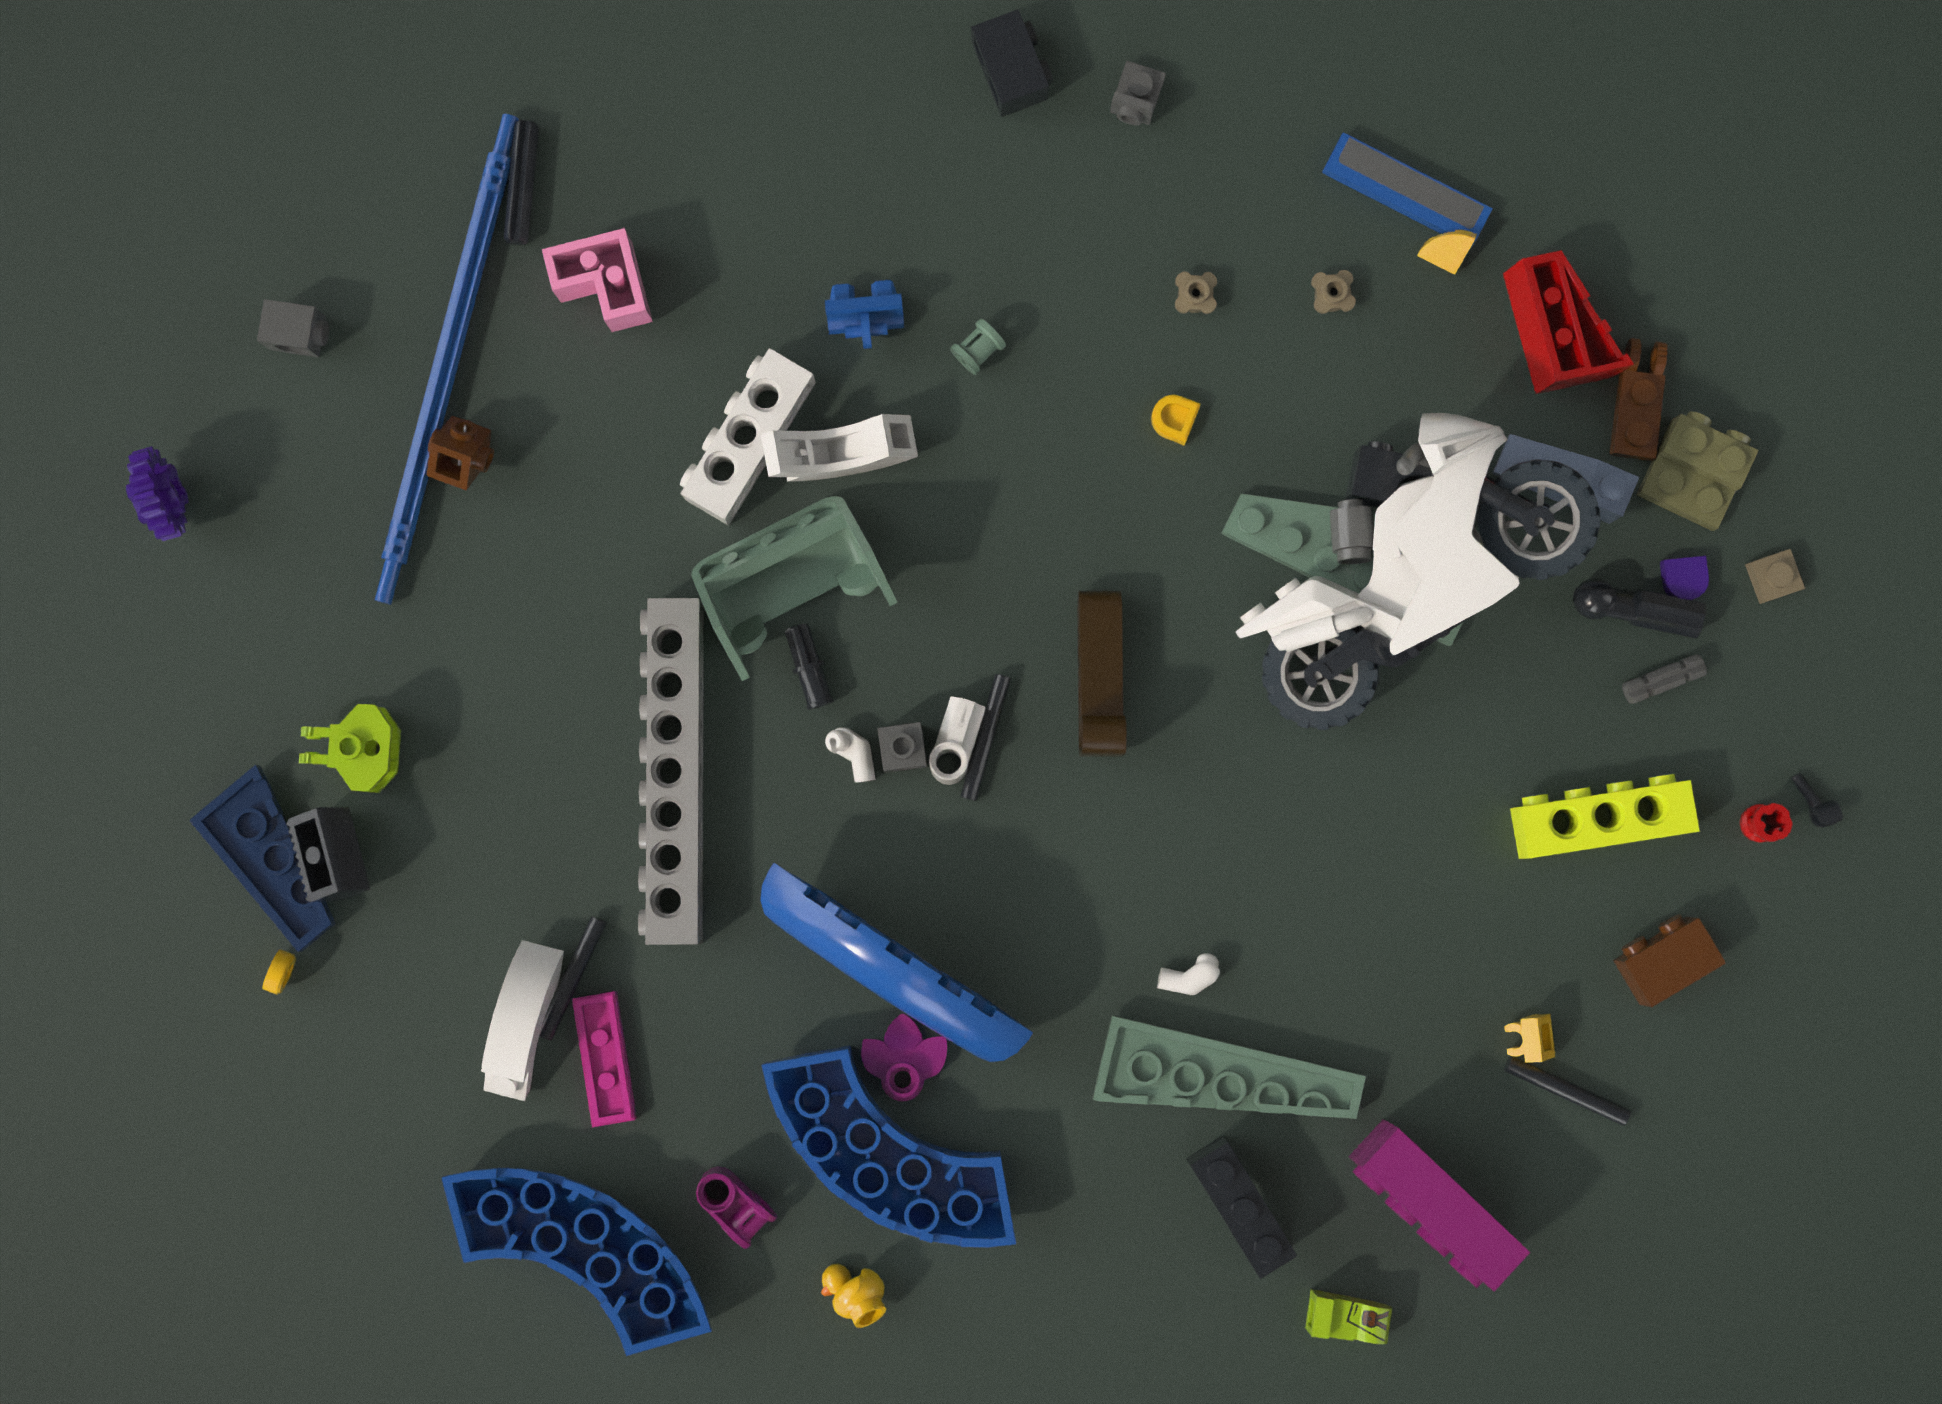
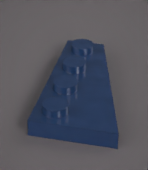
M254 765L189 820L297 952L304 951L336 924L325 901L309 902L306 900L307 893L303 891L306 885L301 883L303 879L299 875L301 868L297 866L299 860L295 858L297 852L293 850L295 844L291 842L293 835L288 833L290 827L286 825L287 819L261 765Z

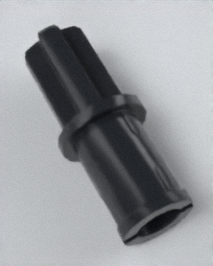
M799 624L788 628L785 631V635L796 667L792 672L794 675L798 674L807 702V709L812 710L833 703L834 700L831 697L822 668L826 664L824 660L820 661L810 627L808 624Z

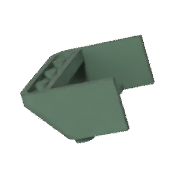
M839 496L824 498L706 557L693 568L691 573L711 625L742 681L750 678L741 655L750 654L758 650L767 636V629L764 623L839 585L845 594L852 596H865L879 586L889 606L898 603L869 543L845 500Z

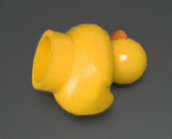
M832 1264L825 1269L822 1274L824 1288L821 1294L823 1296L834 1295L832 1304L834 1311L839 1316L852 1319L857 1328H863L873 1324L885 1314L886 1307L882 1302L885 1286L883 1280L875 1271L863 1268L859 1276L852 1278L850 1271L844 1265Z

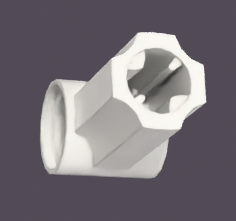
M950 697L934 749L929 759L932 775L937 781L942 784L952 785L960 782L965 777L986 707L967 699ZM945 753L957 755L961 760L960 768L952 774L941 772L937 768V760L941 755Z

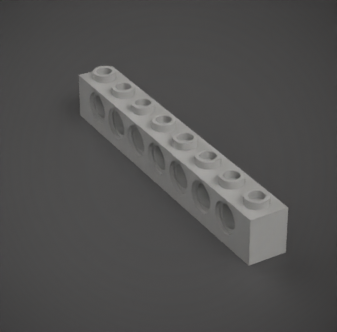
M648 598L647 609H641L640 613L641 635H647V652H641L640 675L641 678H647V695L640 696L639 711L640 719L647 720V737H641L639 742L640 763H646V780H640L639 803L640 806H646V823H640L639 847L640 849H646V866L639 867L638 885L640 892H646V909L639 910L638 932L639 935H645V945L703 943L704 605L699 598ZM672 632L679 633L682 637L680 650L674 654H664L661 649V642L664 636ZM669 675H678L682 681L681 691L674 697H665L661 692V683ZM677 717L682 725L680 735L674 740H665L660 730L662 723L667 718ZM668 760H677L681 765V776L676 782L667 784L661 778V767ZM669 802H675L681 809V819L672 827L664 825L660 818L662 807ZM668 845H674L681 853L680 864L673 870L664 868L660 862V853ZM668 888L675 889L681 897L680 907L674 913H668L660 906V896Z

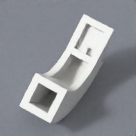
M881 414L859 423L819 431L772 430L761 435L768 477H787V482L820 480L863 473L918 457L910 415Z
M524 940L521 941L503 982L488 1032L481 1072H485L484 1091L521 1101L526 1100L531 1089L534 1058L541 1027L549 1004L560 983L564 951Z

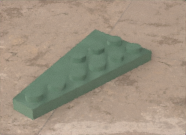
M1240 494L1221 534L1309 578L1321 576L1358 594L1369 584L1372 576L1374 551H1372V561L1350 565L1337 563V554L1332 553L1329 512L1338 507ZM1373 513L1374 527H1375V514H1376V513ZM1462 623L1452 629L1450 634L1444 638H1439L1437 641L1451 646Z

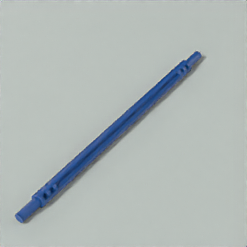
M510 114L502 115L493 152H488L477 199L393 517L390 522L388 536L386 537L384 551L382 552L381 558L385 562L375 596V601L392 604L402 564H407L413 535L415 534L429 478L427 476L429 440L436 428L442 429L502 197L504 196L505 186L509 177L511 158L509 156L513 145L514 126L516 121L519 120V118Z

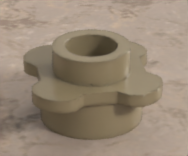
M1341 270L1338 274L1333 275L1318 272L1313 276L1311 285L1316 289L1314 308L1317 312L1326 314L1327 312H1336L1340 309L1344 312L1353 309L1356 299L1351 295L1350 285L1353 282V276L1349 271ZM1330 289H1336L1337 295H1331Z
M1188 272L1178 274L1175 280V284L1179 288L1178 298L1175 301L1177 311L1183 314L1188 312L1212 313L1217 306V302L1213 298V288L1217 285L1215 275L1210 272H1206L1202 276L1190 275ZM1197 289L1200 295L1197 297L1193 296L1192 291Z

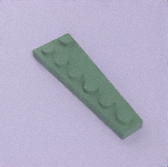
M1111 1015L1092 1099L1101 1102L1157 1104L1174 1107H1201L1218 1110H1245L1262 1113H1289L1357 1119L1366 1076Z

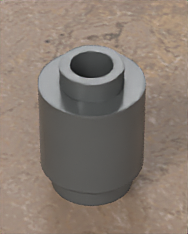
M1359 499L1338 502V508L1329 512L1332 553L1337 554V563L1350 565L1372 561V551H1374L1373 508L1364 506L1363 500Z

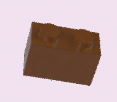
M1681 914L1676 915L1658 926L1660 933L1648 940L1641 936L1621 948L1624 954L1613 961L1639 1005L1653 1007L1726 964L1699 918H1683Z

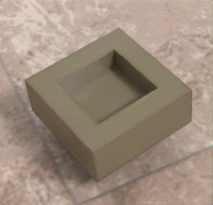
M1791 549L1745 564L1759 604L1805 589Z

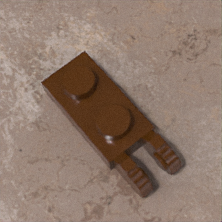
M1629 338L1625 354L1629 355L1634 365L1619 373L1610 455L1653 461L1656 459L1666 377V375H1663L1666 367L1668 348L1667 343L1656 342L1651 350L1649 373L1636 372L1642 350L1640 339Z

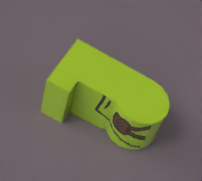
M1311 1289L1305 1328L1311 1337L1324 1339L1331 1337L1350 1341L1354 1339L1373 1344H1387L1392 1307L1375 1301Z

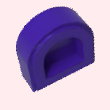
M1706 556L1660 561L1662 585L1669 596L1693 600L1706 591L1709 583Z

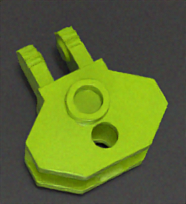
M357 704L340 724H330V728L301 727V736L314 740L329 738L328 755L320 754L319 752L299 753V763L327 765L328 768L337 769L351 791L380 793L398 773L401 729L384 707ZM379 744L380 750L376 755V746Z

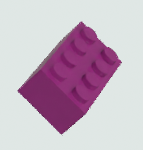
M1383 1119L1348 1156L1357 1165L1352 1172L1378 1196L1385 1191L1389 1197L1384 1203L1411 1227L1418 1222L1421 1227L1416 1233L1444 1258L1448 1253L1453 1255L1448 1263L1474 1287L1478 1288L1483 1283L1495 1292L1529 1255L1530 1251L1407 1135L1388 1121Z

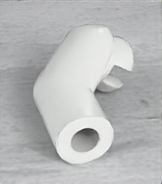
M839 727L830 731L825 739L826 747L829 751L837 753L852 762L855 783L876 780L868 740L849 728Z

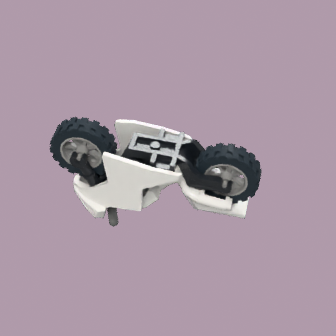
M1423 413L1419 429V443L1411 445L1398 460L1396 467L1400 474L1408 475L1419 465L1430 468L1429 476L1403 484L1378 507L1375 514L1373 539V571L1369 584L1358 594L1321 576H1313L1302 584L1295 578L1275 592L1279 598L1277 602L1265 609L1262 603H1259L1240 617L1244 625L1236 631L1239 638L1265 630L1271 635L1272 641L1268 646L1262 663V682L1268 692L1267 697L1270 703L1280 710L1279 714L1285 719H1291L1303 728L1313 727L1317 728V730H1328L1330 727H1340L1349 723L1350 720L1359 716L1371 701L1379 682L1380 665L1396 668L1409 659L1415 658L1423 649L1439 638H1444L1450 634L1452 629L1468 618L1493 605L1516 589L1520 584L1519 577L1536 578V580L1549 579V577L1564 575L1576 565L1582 563L1594 547L1600 528V509L1592 487L1576 470L1557 461L1541 459L1513 465L1494 480L1487 476L1490 463L1496 449L1508 440L1500 426H1494L1456 414ZM1538 487L1537 502H1533L1519 493L1528 488ZM1545 487L1558 491L1564 498L1550 506L1544 502ZM1481 501L1482 503H1481V506H1480V509H1479V524H1478V526H1479V532H1478V531L1476 530V528H1475V522H1476V517H1477L1479 502ZM1568 503L1573 512V525L1554 519V513ZM1505 516H1508L1513 520L1505 521ZM1523 526L1527 534L1521 545L1518 546L1511 539L1507 529ZM1549 526L1570 532L1565 541L1556 548L1547 530ZM1538 532H1541L1548 551L1534 552L1526 550L1532 538L1537 536ZM1326 640L1336 643L1326 651ZM1319 642L1318 655L1314 658L1301 649L1302 647ZM1294 653L1308 665L1305 670L1289 672L1290 661ZM1353 666V676L1342 673ZM1304 678L1309 685L1303 696L1294 688L1291 682L1292 679ZM1336 679L1349 683L1350 686L1344 694L1336 698L1329 680ZM1317 684L1323 685L1329 701L1317 702L1309 699Z

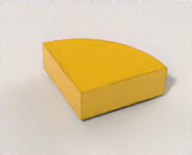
M1455 230L1454 232L1434 236L1424 243L1417 256L1455 275L1477 234L1467 230Z

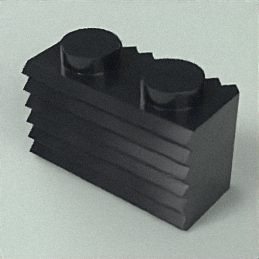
M319 807L288 819L286 825L290 827L288 833L293 835L291 842L295 844L293 850L297 852L295 858L299 860L297 866L301 868L299 873L303 877L301 883L306 885L303 891L307 893V901L344 900L370 890L349 807Z

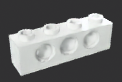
M770 348L764 357L758 355L747 371L746 377L750 380L743 392L739 393L736 391L732 395L724 410V413L728 415L720 429L714 427L710 431L702 446V449L706 451L698 465L692 463L688 467L680 482V486L684 487L680 494L686 501L728 526L766 466L761 435L772 430L787 431L816 383L813 373ZM766 390L776 392L778 394L777 403L771 408L757 406L756 399L761 392ZM743 426H751L756 429L755 439L746 445L736 443L734 441L736 431ZM721 462H729L734 465L733 475L725 481H717L712 476L714 467Z

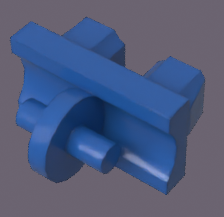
M876 281L871 284L872 296L855 298L854 286L850 284L833 285L830 300H825L829 335L845 333L846 338L862 337L863 349H871V336L888 335L887 329L904 328L902 296L896 293L893 281Z

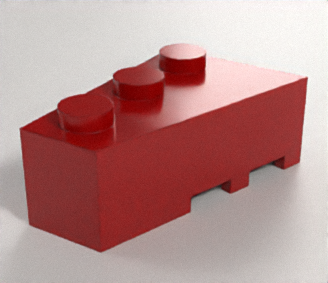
M1562 250L1522 258L1503 273L1535 394L1612 378L1634 365L1627 353L1625 355L1622 354L1609 334L1612 329L1606 319L1601 321L1587 298L1590 297V294Z

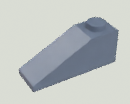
M1510 434L1508 436V440H1506L1492 474L1499 476L1513 465L1530 460L1557 461L1576 470L1592 487L1598 501L1601 521L1610 524L1623 517L1638 482V476L1598 459ZM1538 487L1528 488L1536 493L1538 491ZM1545 487V497L1557 502L1564 498L1558 491Z

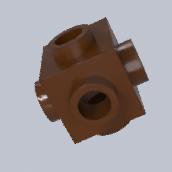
M451 416L442 429L436 428L430 437L427 476L467 491L479 473H486L492 463L494 449L489 448L492 430L479 426L470 420Z

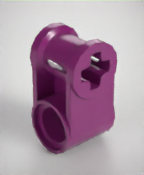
M717 1166L710 1168L703 1174L697 1185L696 1197L698 1203L721 1225L727 1235L744 1249H748L752 1245L750 1239L768 1221L774 1222L778 1218L775 1211L763 1198L750 1190L726 1167ZM714 1179L722 1180L728 1186V1196L723 1199L710 1197L706 1192V1183ZM752 1214H755L745 1225H742Z

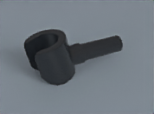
M1801 773L1791 778L1807 800V804L1810 807L1809 816L1815 826L1823 828L1842 821V810L1835 800L1821 803L1818 795L1814 793Z

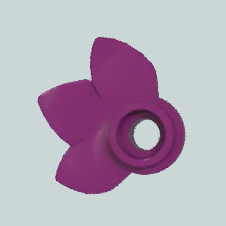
M904 1013L896 1017L889 1025L884 1041L864 1039L861 1048L862 1062L866 1070L880 1078L885 1093L897 1101H908L915 1098L921 1092L924 1080L937 1075L941 1071L947 1056L946 1038L935 1036L923 1040L922 1034L915 1022ZM899 1071L908 1072L911 1076V1083L906 1087L898 1086L894 1079L896 1073Z

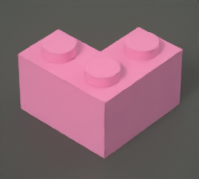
M625 228L542 249L552 291L561 303L597 294L604 321L611 332L653 322L633 243Z

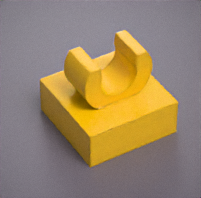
M1551 1014L1531 1015L1520 1019L1521 1022H1513L1504 1026L1505 1032L1516 1031L1523 1039L1520 1047L1515 1046L1507 1049L1508 1055L1515 1057L1524 1055L1525 1063L1543 1062L1555 1057Z

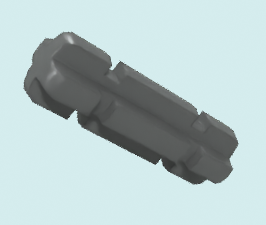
M1692 655L1680 660V664L1675 662L1643 675V679L1638 677L1623 683L1622 690L1626 700L1630 704H1634L1649 698V694L1654 696L1686 683V679L1693 681L1707 674V668L1700 655Z

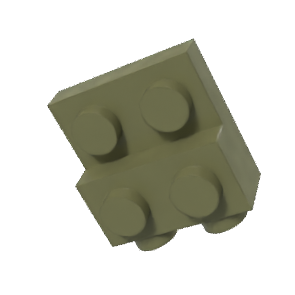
M1690 411L1687 416L1680 414L1670 421L1657 449L1656 459L1651 462L1636 495L1704 528L1715 531L1719 528L1735 491L1742 488L1759 450L1749 446L1751 439L1747 435L1735 430H1727L1725 434L1710 427L1712 420L1709 417Z

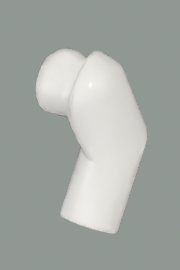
M1203 953L1197 957L1195 965L1186 972L1161 967L1157 988L1196 995L1216 982L1220 974L1218 968L1219 961L1214 955Z

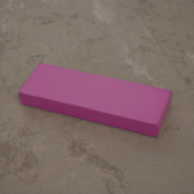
M617 991L573 998V1009L592 1127L636 1120L637 1116Z

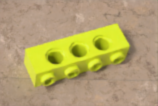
M1675 774L1648 778L1650 785L1648 787L1634 789L1633 781L1606 784L1607 793L1591 795L1590 787L1564 791L1565 800L1549 802L1548 794L1522 798L1523 806L1510 808L1519 859H1529L1700 832L1691 780L1676 782ZM1643 797L1649 799L1653 805V814L1647 821L1638 813V803ZM1600 804L1606 805L1611 811V821L1606 827L1600 826L1595 819V811ZM1559 810L1566 813L1569 818V828L1564 834L1558 833L1552 824L1553 816Z

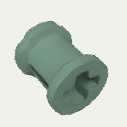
M981 318L975 323L976 329L959 345L953 344L950 347V351L956 359L973 375H977L981 371L979 366L996 349L1001 351L1006 347V343L996 330Z

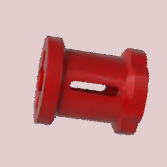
M1776 803L1752 805L1745 809L1740 818L1742 833L1754 842H1775L1778 839H1784L1791 832L1793 825L1789 811L1784 806ZM1768 815L1766 822L1771 825L1770 830H1764L1766 824L1761 821L1762 816Z

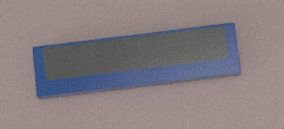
M1344 132L1322 171L1323 174L1440 234L1454 232L1455 230H1467L1477 234L1470 249L1474 246L1493 209Z

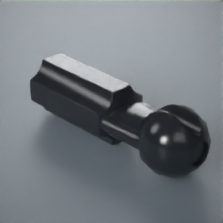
M1589 578L1581 582L1573 595L1575 609L1580 615L1590 620L1602 619L1606 616L1629 621L1634 626L1696 639L1702 631L1706 616V603L1640 589L1634 592L1614 588L1609 582L1601 578Z

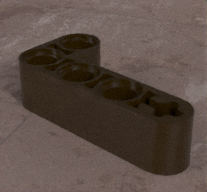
M1078 591L1079 756L1123 757L1126 754V716L1123 715L1121 591Z

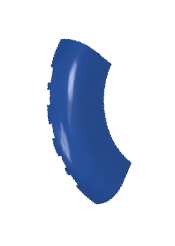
M773 863L769 869L761 890L760 901L764 914L790 936L873 993L978 1058L989 1062L1006 1060L1018 1053L1030 1039L1033 1032L982 995L943 971L938 970L903 945L871 926L867 921L826 893L776 863Z
M851 1046L786 1057L762 1064L769 1097L777 1117L792 1142V1146L802 1156L817 1178L837 1197L846 1201L875 1223L893 1231L897 1230L901 1233L917 1237L919 1240L926 1242L986 1248L1016 1244L1000 1150L989 1152L950 1150L919 1139L901 1128L886 1115L869 1094L855 1065Z
M479 1169L441 1177L464 1263L494 1258L527 1259L545 1264L548 1268L565 1275L578 1285H583L601 1303L600 1306L613 1323L621 1339L626 1356L712 1332L703 1301L690 1275L673 1250L637 1214L609 1195L584 1183L563 1176L530 1169Z

